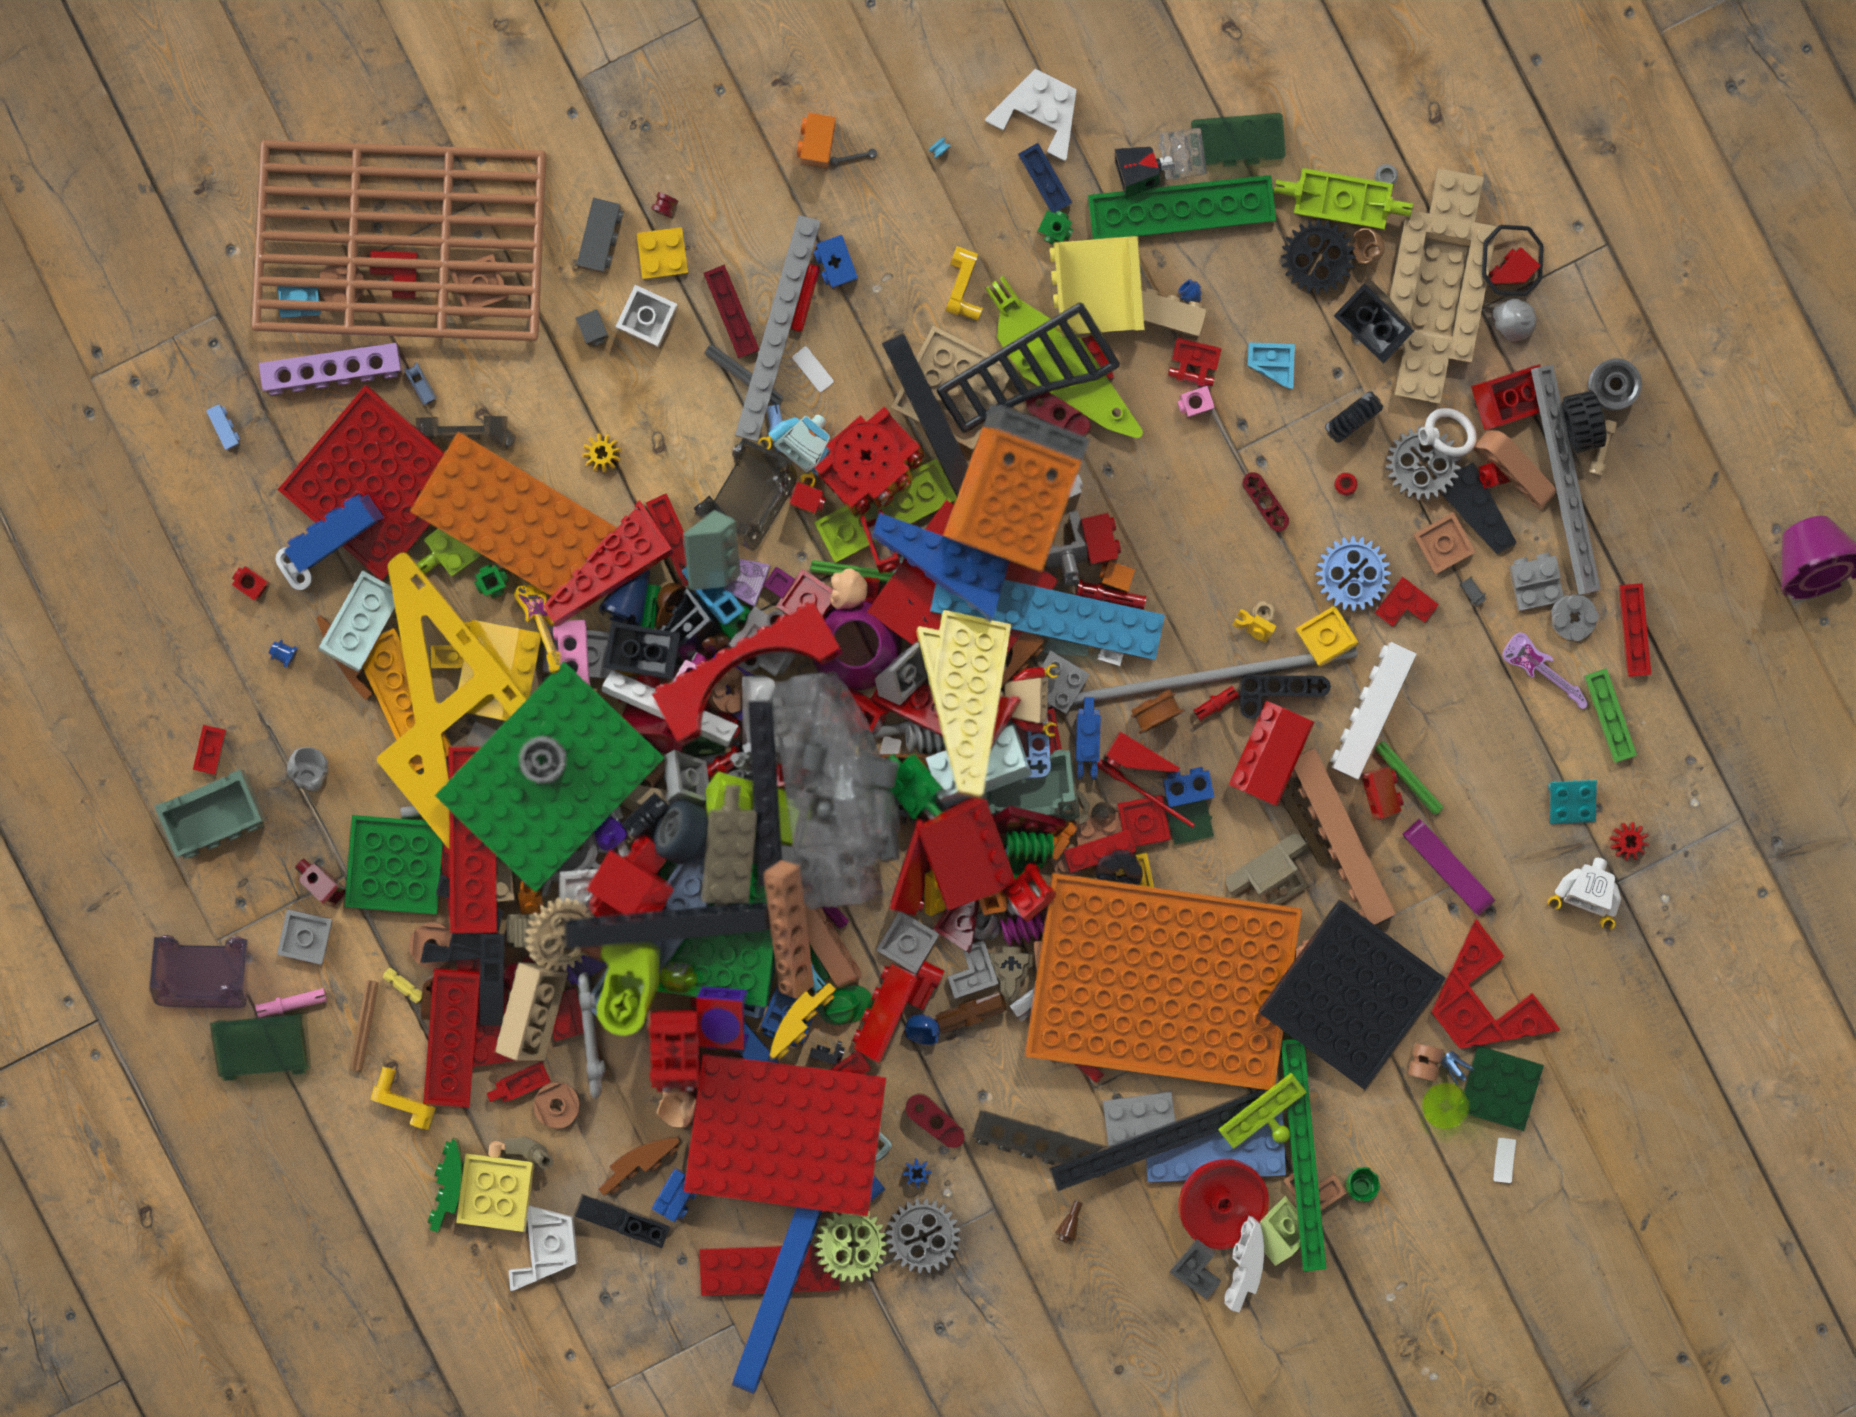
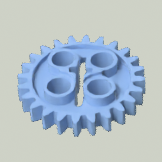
M1351 536L1349 543L1343 537L1341 540L1342 545L1334 541V549L1326 547L1328 555H1320L1324 562L1316 564L1322 568V571L1315 573V575L1322 577V580L1317 582V585H1324L1320 593L1328 592L1329 595L1326 600L1334 598L1333 606H1337L1341 602L1342 610H1345L1350 605L1351 610L1355 611L1357 604L1363 610L1365 602L1369 606H1373L1372 598L1379 601L1381 598L1378 592L1386 593L1382 585L1390 583L1384 579L1385 576L1391 574V572L1384 570V567L1390 565L1389 562H1382L1386 554L1378 555L1380 547L1372 549L1373 541H1369L1365 545L1364 537H1361L1356 542L1355 537ZM1350 551H1355L1359 556L1355 564L1347 560V554ZM1367 558L1368 562L1356 573L1358 578H1351L1339 589L1338 585L1350 574L1348 569L1353 570L1357 568ZM1334 567L1342 570L1343 575L1340 580H1335L1331 576V570ZM1366 567H1371L1375 571V577L1372 580L1364 577L1363 572ZM1351 583L1359 587V593L1356 596L1349 595L1347 591Z

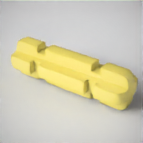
M389 968L383 974V978L387 982H392V986L405 996H410V1000L414 1003L420 1002L422 992L418 988L415 989V986L401 975L398 976L396 971Z

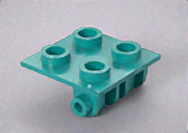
M1597 780L1553 781L1548 784V791L1550 793V824L1596 822Z

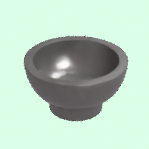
M981 911L977 915L974 938L994 939L1001 930L996 913L984 915L983 911Z

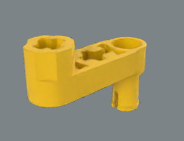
M956 246L950 265L959 268L960 271L945 311L956 316L960 314L978 321L983 307L965 302L964 298H962L978 253Z
M382 1066L377 1086L374 1085L370 1099L412 1113L409 1124L429 1130L436 1107L392 1093L390 1088L396 1070Z

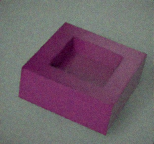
M776 566L763 586L783 598L795 579Z

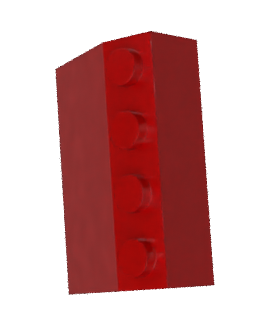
M971 796L917 827L947 910L998 893L1016 882L987 800Z
M917 819L889 905V909L915 916L917 911L922 912L925 899L921 898L925 889V873L931 870L917 827L926 823V821Z
M891 963L890 967L885 965L880 976L884 981L880 988H875L871 996V1000L874 1003L871 1009L866 1008L861 1021L865 1022L862 1030L857 1029L852 1039V1042L855 1043L854 1049L876 1062H880L917 980V974L894 963Z

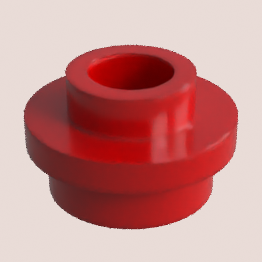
M1341 473L1336 477L1334 486L1339 494L1348 496L1356 491L1358 482L1353 474ZM1343 480L1349 481V488L1345 489L1342 487Z

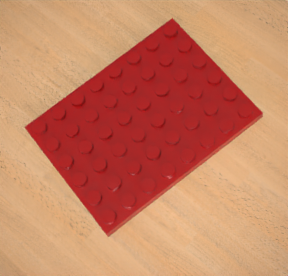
M703 1053L684 1192L868 1216L887 1077Z

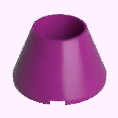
M1814 516L1792 525L1783 533L1781 591L1785 597L1791 595L1792 599L1796 600L1820 596L1842 587L1841 582L1849 577H1852V580L1856 579V542L1828 516Z
M862 602L853 609H836L832 606L824 617L833 636L844 624L859 621L872 627L879 640L877 654L869 663L862 666H849L838 658L824 665L812 659L820 674L835 686L844 689L853 688L855 690L876 686L875 678L901 654V636L885 626L875 616L867 613L872 602Z

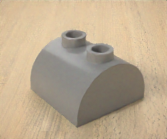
M675 750L668 753L664 758L665 772L663 774L664 780L667 783V802L671 805L678 800H685L700 807L706 806L705 788L709 784L706 761Z

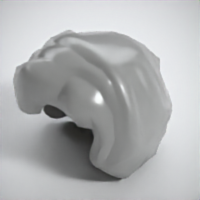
M1514 298L1501 305H1496L1492 310L1493 318L1496 321L1494 324L1496 329L1510 342L1524 340L1531 336L1536 329L1537 317L1535 310L1527 302Z
M313 747L298 748L289 758L287 774L296 783L297 787H304L309 791L315 792L321 789L323 781L329 773L328 760L320 750Z

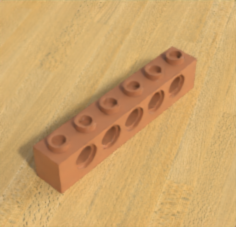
M781 860L764 872L778 990L779 993L798 998L814 986L800 866Z

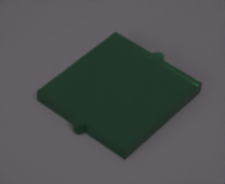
M1206 799L1170 807L1195 824L1193 828L1167 811L1170 823L1168 826L1172 832L1174 845L1214 836L1211 825L1212 816L1209 815Z

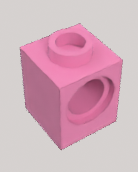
M1208 386L1181 394V400L1177 401L1181 414L1185 413L1187 418L1215 408ZM1193 396L1201 400V406L1198 409H1193L1189 405V399Z

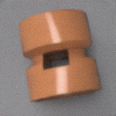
M1415 1043L1412 1054L1415 1060L1410 1062L1408 1074L1436 1081L1439 1072L1437 1064L1441 1062L1444 1050ZM1425 1056L1429 1057L1428 1063L1423 1062Z

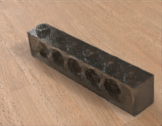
M979 1109L972 1137L976 1138V1143L989 1146V1142L998 1145L997 1149L1011 1152V1149L1020 1151V1156L1033 1159L1035 1155L1041 1157L1042 1162L1050 1165H1055L1056 1162L1065 1163L1080 1157L1081 1153L1086 1151L1092 1153L1108 1147ZM994 1126H1001L1004 1129L1001 1137L995 1138L991 1135V1129ZM1017 1132L1024 1133L1026 1135L1025 1142L1016 1144L1013 1141L1014 1134ZM1038 1139H1046L1048 1141V1147L1045 1150L1040 1151L1035 1148V1143ZM1062 1145H1067L1070 1148V1153L1066 1157H1060L1057 1154L1058 1148Z

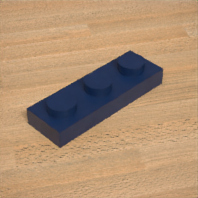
M1039 143L1018 154L1051 212L1056 213L1072 204L1070 197Z

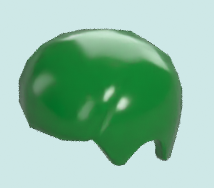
M741 605L744 611L725 625L720 622L722 632L731 640L739 631L737 624L746 623L745 616L751 612L747 606Z
M1369 1167L1354 1169L1349 1173L1345 1181L1348 1195L1359 1203L1370 1202L1377 1197L1380 1190L1379 1176Z

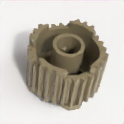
M534 914L507 915V947H527L529 945L525 938L530 935L525 931L532 928L529 921L537 919Z

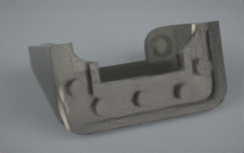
M742 438L741 442L734 447L732 452L736 465L714 501L707 499L705 502H701L696 515L702 520L715 510L735 520L738 544L754 551L760 545L792 492L798 475L790 459Z

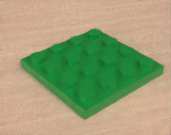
M352 815L344 907L438 914L439 895H436L441 874L443 841L425 820Z

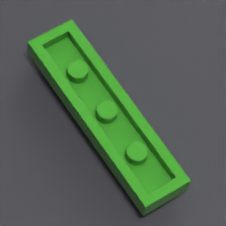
M1607 668L1585 675L1584 678L1613 762L1616 763L1636 756L1637 754Z

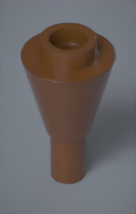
M1074 1200L1070 1213L1067 1214L1055 1231V1234L1058 1235V1240L1068 1244L1071 1243V1240L1076 1241L1078 1215L1083 1203Z

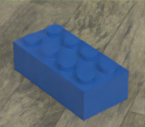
M359 494L351 497L343 503L345 508L334 509L324 516L326 521L323 522L321 520L312 524L306 529L308 532L306 535L302 533L287 542L289 546L284 551L299 573L312 568L384 518L369 495L361 497Z

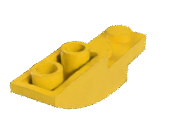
M830 983L813 998L805 992L789 1009L775 1034L769 1055L771 1060L776 1057L780 1060L790 1051L787 1047L793 1041L797 1044L806 1036L804 1031L807 1029V1026L802 1021L805 1019L808 1022L818 1013L815 1009L821 1003L826 1006L834 998L832 993L835 991V988Z

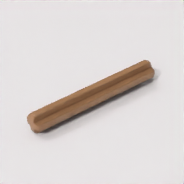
M368 980L365 984L350 1069L353 1071H361L363 1069L379 985L376 981Z

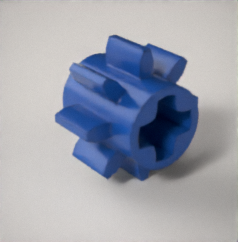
M915 1158V1163L912 1165L906 1162L909 1170L904 1171L903 1175H909L907 1184L913 1181L916 1182V1186L919 1188V1182L924 1181L928 1183L925 1176L932 1172L931 1170H925L927 1161L920 1164L918 1159ZM922 1168L921 1174L923 1176H916L915 1178L912 1177V1169Z

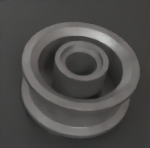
M1619 358L1609 359L1600 363L1593 369L1588 380V390L1596 394L1601 408L1606 410H1620L1628 407L1638 398L1642 388V380L1637 368L1629 361ZM1612 378H1616L1620 382V389L1618 391L1612 390L1609 385Z

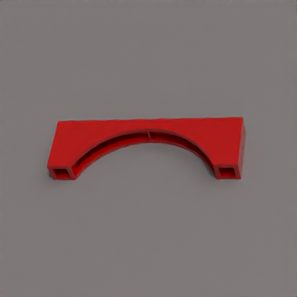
M814 602L801 604L794 613L780 616L773 625L761 627L754 636L740 639L733 648L719 651L712 660L700 662L696 665V669L689 673L683 672L675 678V681L670 684H662L655 689L656 692L651 695L681 746L702 735V718L708 698L718 682L740 663L762 654L790 652L807 656L824 665L843 654Z

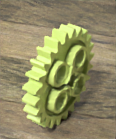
M830 1212L831 1219L823 1218L826 1225L817 1226L822 1231L821 1234H814V1237L819 1239V1242L813 1244V1246L819 1247L820 1250L814 1255L822 1257L818 1265L826 1264L823 1271L830 1272L832 1270L830 1277L836 1278L839 1275V1281H845L846 1277L848 1282H854L855 1278L857 1281H863V1275L871 1277L869 1270L878 1271L875 1264H883L879 1256L886 1255V1252L881 1250L882 1246L888 1245V1243L881 1241V1238L885 1237L886 1233H879L883 1225H875L877 1217L869 1218L870 1212L868 1216ZM839 1227L843 1230V1235L840 1239L836 1237V1230ZM860 1227H863L865 1234L863 1238L860 1239L858 1236V1229ZM848 1242H853V1247H848ZM839 1250L843 1253L841 1262L836 1260V1254ZM861 1250L865 1253V1258L862 1262L858 1259V1253Z

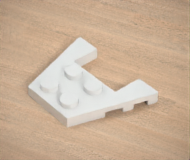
M1034 69L988 115L985 122L1003 131L1013 110H1016L1057 131L1046 153L1065 162L1068 153L1076 89Z
M529 1205L527 1221L532 1267L509 1270L510 1291L519 1289L578 1263L574 1216Z

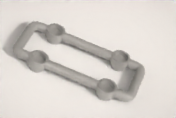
M583 972L579 976V989L587 1071L591 1096L597 1099L602 1093L601 1077L605 1074L604 1060H599L595 1016L591 1012V1008H596L595 995L590 994L592 992L591 978L588 972Z

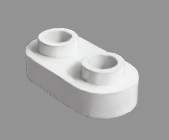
M282 548L276 555L278 567L294 589H307L312 583L311 572L308 569L299 573L292 562L289 564L285 563L284 558L287 554L284 551L285 548ZM300 574L305 576L303 583L297 581V576Z

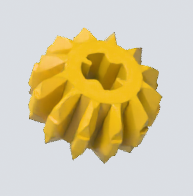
M598 433L597 442L592 437L588 438L593 444L591 447L586 444L583 445V448L589 450L590 453H584L582 457H591L586 462V465L589 467L595 462L593 467L595 472L602 465V471L606 473L607 464L612 469L615 468V465L611 462L612 459L617 462L621 460L618 456H614V453L622 452L621 448L613 449L618 441L615 439L609 444L611 437L609 434L602 441V436ZM601 447H605V451L608 453L607 457L603 456V459H598L597 449L601 450Z

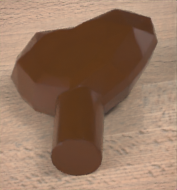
M725 635L707 637L702 642V647L706 650L705 657L712 659L716 652L729 646L731 638Z

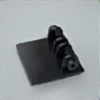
M654 792L621 825L628 830L629 835L634 839L641 838L643 834H646L654 840L657 823L669 805Z

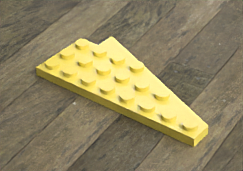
M943 610L939 631L919 626L917 636L957 791L960 794L981 798L1011 624L994 620L989 622L984 618Z

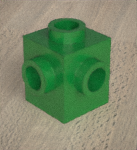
M1047 210L1037 230V234L1044 236V241L1051 245H1054L1055 242L1069 241L1074 230L1070 227L1072 221L1068 220L1070 216L1060 211H1057L1055 214ZM1053 226H1059L1060 231H1055Z
M491 564L480 568V573L475 575L477 581L474 582L479 594L483 593L485 597L491 596L492 599L505 594L503 589L508 588L506 582L509 581V578L504 568L500 570L498 566L492 567ZM492 577L497 580L495 586H490L488 583Z

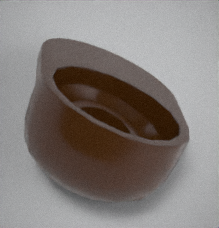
M668 583L658 592L656 600L660 609L657 617V628L661 630L663 625H667L673 615L671 613L674 607H678L685 595L683 593L686 587L683 585Z

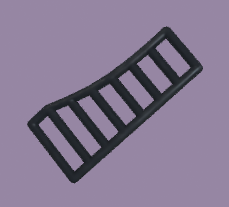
M1079 302L940 385L936 391L961 432L967 433L984 423L989 409L986 410L968 382V379L980 373L998 402L996 406L1010 409L1024 401L1051 391L1099 380L1119 368L1120 362L1085 305ZM1078 313L1109 362L1098 370L1067 322L1068 319ZM1058 325L1060 326L1087 370V374L1073 376L1047 334L1048 331ZM1039 337L1064 379L1050 382L1027 344ZM1019 349L1041 386L1028 390L1007 356ZM998 361L1019 392L1018 395L1009 399L1005 398L987 369ZM960 385L978 414L967 422L948 394V391Z

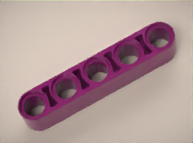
M1420 819L1416 820L1402 834L1477 916H1480L1496 901Z

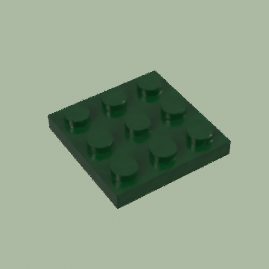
M1477 1045L1471 1067L1474 1070H1469L1457 1111L1525 1131L1544 1065Z

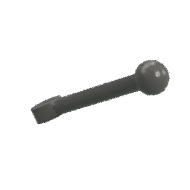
M870 149L868 152L851 156L831 157L830 164L836 166L839 162L868 156L875 158L877 151Z

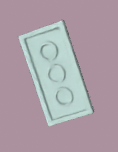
M362 570L318 650L359 672L395 608L392 587Z

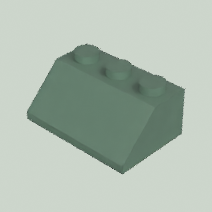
M714 510L683 534L690 589L726 587L741 575L735 520Z

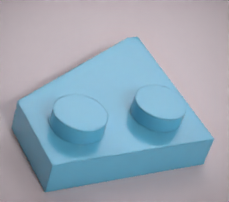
M1249 342L1247 366L1282 386L1293 389L1295 344Z

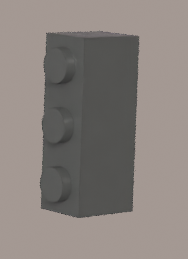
M593 197L576 264L578 267L604 274L606 268L610 269L613 256L609 255L611 246H616L619 234L615 233L616 226L622 223L624 215L620 204Z

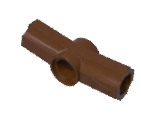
M997 992L978 1000L977 998L958 1004V1007L943 1011L935 1016L943 1034L962 1026L967 1027L984 1021V1018L1006 1011L1007 1008L1001 992Z

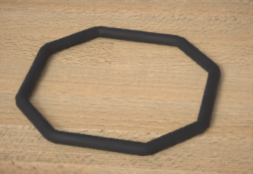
M1502 224L1484 240L1482 277L1495 294L1527 296L1540 283L1543 276V243L1529 226ZM1501 229L1528 231L1539 245V264L1541 266L1538 268V278L1525 292L1498 290L1486 275L1488 243Z

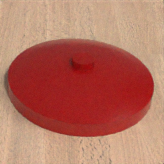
M1235 1159L1214 1160L1196 1169L1184 1183L1178 1200L1179 1218L1186 1232L1192 1239H1198L1212 1249L1233 1248L1240 1240L1242 1225L1244 1222H1247L1248 1217L1252 1216L1260 1223L1269 1209V1194L1262 1177L1251 1166Z

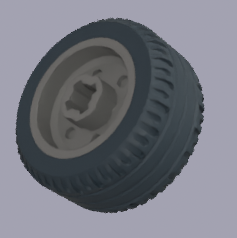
M678 800L665 809L666 812L661 815L655 829L654 843L657 854L662 858L677 864H686L693 860L703 848L707 838L709 819L702 807L685 800Z

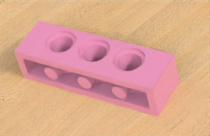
M586 620L564 621L560 625L553 627L554 640H558V650L556 651L561 654L560 664L563 661L566 663L572 660L578 664L576 673L590 685ZM570 637L574 638L577 642L576 648L572 651H568L564 646L565 640Z

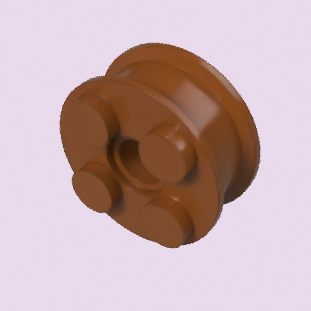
M1169 689L1158 695L1155 699L1152 700L1151 698L1131 710L1133 714L1130 716L1131 718H1136L1141 728L1140 734L1170 721L1185 711L1179 708L1174 698L1175 692L1172 693Z

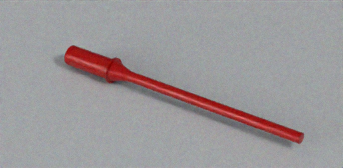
M1102 759L1097 763V768L1114 778L1115 781L1124 782L1193 828L1195 826L1193 822L1126 779L1121 773L1122 771H1118Z

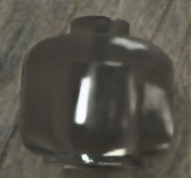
M1106 802L1097 803L1091 811L1092 821L1103 827L1112 824L1116 817L1115 808Z

